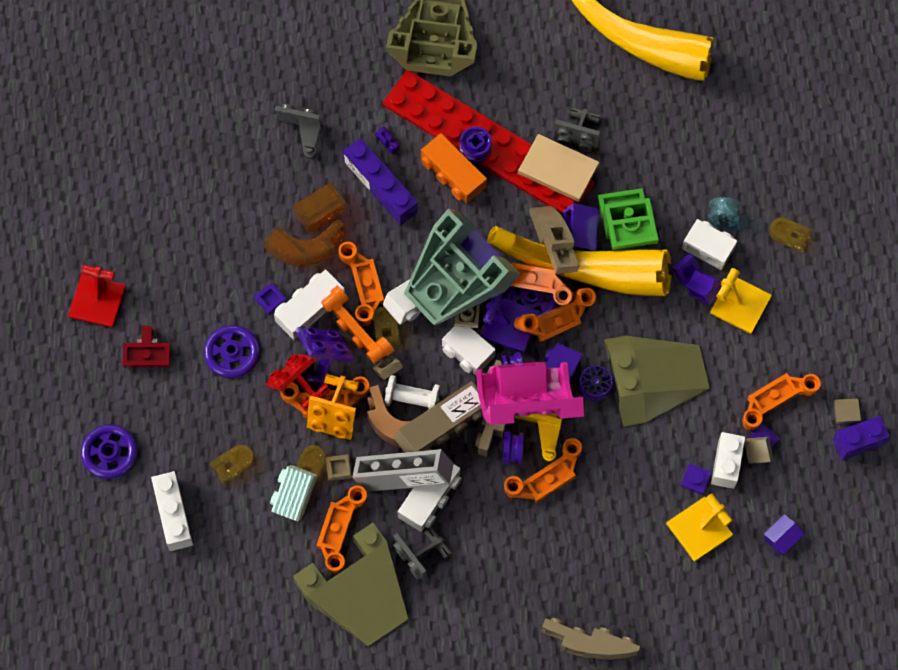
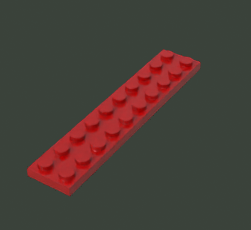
M406 70L382 102L383 107L434 138L441 133L458 151H460L461 135L466 129L470 127L485 129L491 136V152L486 160L477 164L546 206H552L561 215L571 204H582L595 184L592 180L590 181L578 202L519 175L518 170L532 144L411 71Z

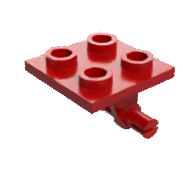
M83 264L81 277L68 318L113 328L126 285L112 282L115 278V271L104 270L102 266L92 267Z
M303 354L292 355L286 361L287 365L281 370L274 371L268 377L269 381L265 384L268 388L282 391L295 379L310 396L322 398L331 391L330 387L325 383L316 391H313L300 375L316 361L315 358ZM310 396L300 404L305 412L308 411Z

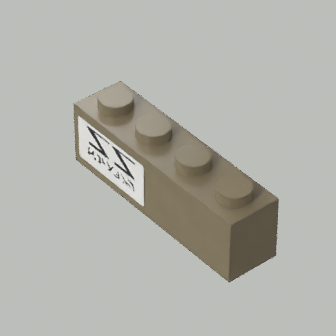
M472 381L400 428L394 439L405 453L432 450L431 447L435 444L438 446L444 444L450 438L449 435L455 431L458 434L468 426L467 423L473 419L476 422L483 417L477 387Z

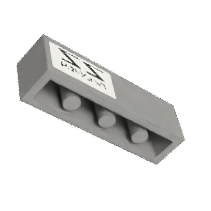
M441 449L363 456L356 458L352 478L366 492L450 485L454 463Z

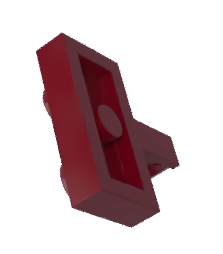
M142 326V339H137L136 343H123L122 366L123 368H170L171 344L158 343V339H153L152 326Z

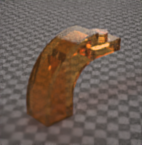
M337 219L320 236L311 240L296 239L279 226L263 241L264 248L274 258L288 265L300 267L317 265L336 254L334 244L340 243L344 238L345 226L344 223Z

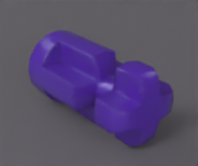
M386 127L380 128L375 133V136L384 147L389 146V153L393 154L399 149V143L392 142L394 137Z

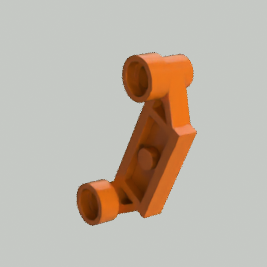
M344 242L339 246V257L343 263L349 265L352 269L361 303L355 310V318L361 326L366 327L371 324L379 305L384 303V297L374 260H368L359 254L354 243Z
M515 262L511 263L520 273L511 286L553 293V298L559 305H566L573 299L572 290L555 274L554 269ZM562 291L567 292V299L562 297Z
M338 285L330 290L331 294L321 301V304L329 313L333 311L337 316L338 320L336 323L344 332L348 330L354 336L352 338L354 344L359 349L364 348L368 351L366 354L374 364L395 351L384 337L375 343L342 305L349 298Z
M581 288L573 292V299L570 303L557 307L538 317L535 314H524L515 319L514 326L519 331L522 330L523 332L538 336L540 341L549 339L581 324L580 318L585 307L591 306L595 302V292L590 288Z
M786 373L749 395L747 398L750 402L749 407L742 419L744 428L748 431L757 429L762 422V416L797 395L812 396L821 385L819 377L814 374H808L804 378L790 377ZM748 420L754 421V424L749 423Z
M361 376L354 378L352 381L359 382L358 388H363L364 390L357 392L348 389L342 390L338 403L354 407L369 393L370 386L368 380ZM291 382L280 391L281 398L301 411L303 418H307L308 411L305 412L300 404L310 395L307 392H300L297 384ZM336 390L329 391L321 399L332 401Z
M575 438L567 439L563 444L562 457L523 482L517 476L507 478L504 483V491L510 498L534 499L538 503L576 477L573 471L577 457L580 456L582 451L581 442ZM573 449L575 453H570L568 450ZM515 487L517 490L511 491L509 488Z
M359 485L351 487L348 495L336 503H330L316 548L322 550L326 568L333 574L340 573L345 567V560L340 552L354 511L362 507L367 500L366 490ZM356 496L361 497V499L358 501L354 500ZM335 562L340 564L338 567L331 566Z

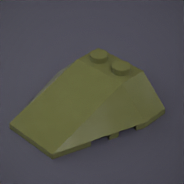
M414 0L408 8L407 14L401 17L396 28L389 32L386 44V52L407 71L452 76L473 64L477 51V42L473 36V28L470 26L465 0Z
M622 336L604 340L608 362L612 364L620 399L618 406L623 427L647 423L664 412L666 413L677 405L710 389L699 345L633 336Z

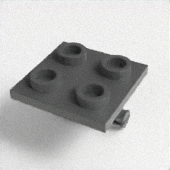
M291 105L275 106V112L279 121L300 125L303 153L307 158H314L317 153L316 143L319 131L323 130L324 127L320 115H317L316 111L304 109V112L295 110V107Z
M570 107L568 116L579 118V125L556 119L554 140H557L559 144L564 146L576 145L585 152L597 151L600 131L583 127L585 120L598 124L601 115L588 112V109L585 108L580 110Z
M430 527L429 531L426 530L424 532L432 543L415 554L411 552L398 533L393 535L395 552L403 562L406 559L408 560L409 570L417 580L421 578L425 583L429 581L427 571L419 562L427 554L437 549L444 559L452 555V552L444 543L445 539L439 537L433 527Z

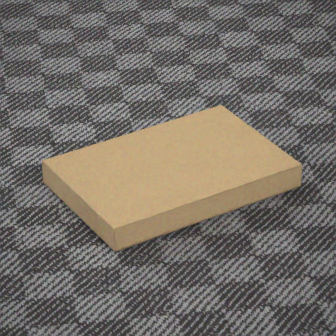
M538 134L521 164L518 174L579 202L599 166V162Z

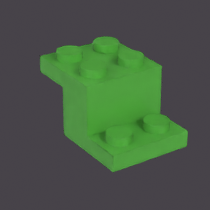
M643 188L598 195L597 199L606 240L610 239L612 250L658 243L650 198L644 197Z

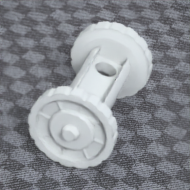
M391 375L385 390L384 404L385 406H390L392 400L429 407L430 409L439 403L440 385L435 384L433 390L429 391L396 384V376Z

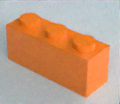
M441 133L421 149V163L427 170L432 169L436 173L438 181L442 185L447 184L452 189L451 192L457 200L460 201L462 199L467 204L487 187V178Z

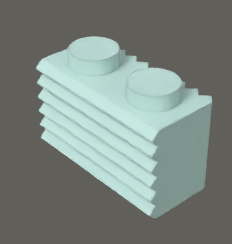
M293 465L282 469L278 478V482L281 483L279 491L273 493L270 504L273 505L272 512L295 521L302 520L316 482L317 474Z

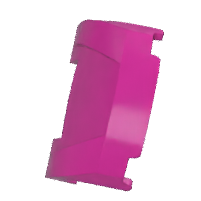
M529 362L492 366L490 373L483 374L482 370L476 371L477 389L482 413L490 425L514 423V415L552 414L553 411L561 419L584 417L583 397L573 398L568 363L566 362L561 363L560 368H547L545 362Z

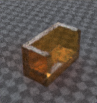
M330 182L293 205L294 215L308 234H311L346 212L347 206L343 197Z

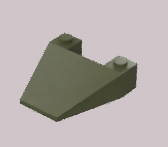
M374 523L353 535L354 543L364 557L326 582L314 563H311L293 576L294 583L308 603L368 647L408 620L387 541Z

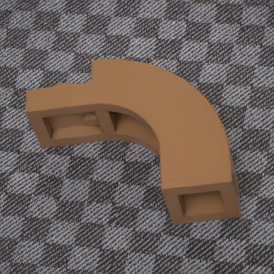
M379 386L369 387L370 396L366 398L371 410L367 411L371 427L384 441L401 448L394 437L400 428L411 421H401L391 416L385 407Z

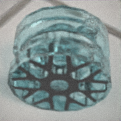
M718 197L709 201L708 209L710 214H708L707 218L709 223L712 225L720 224L721 226H723V223H726L728 227L739 223L740 217L737 215L740 211L739 201L727 197Z

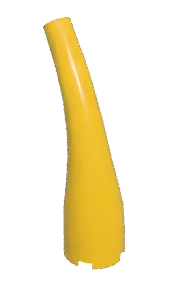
M571 0L582 15L599 32L633 56L682 77L705 81V78L708 76L712 60L710 47H714V37L634 23L607 10L596 0Z
M498 226L493 227L490 231L487 242L493 248L528 265L554 269L545 245L520 237ZM574 250L579 263L578 272L557 274L567 279L630 295L666 296L671 286V275H668L667 265L671 264V258L668 250Z

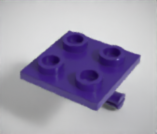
M503 293L493 297L486 305L487 311L483 318V321L486 323L480 336L484 340L524 353L531 334L517 330L514 326V321L517 317H521L524 314H535L538 317L540 311L502 298Z
M313 327L296 328V333L309 356L320 358L317 375L305 374L303 377L308 384L315 385L316 388L321 387L333 360L353 361L354 358L339 332L335 330H318Z

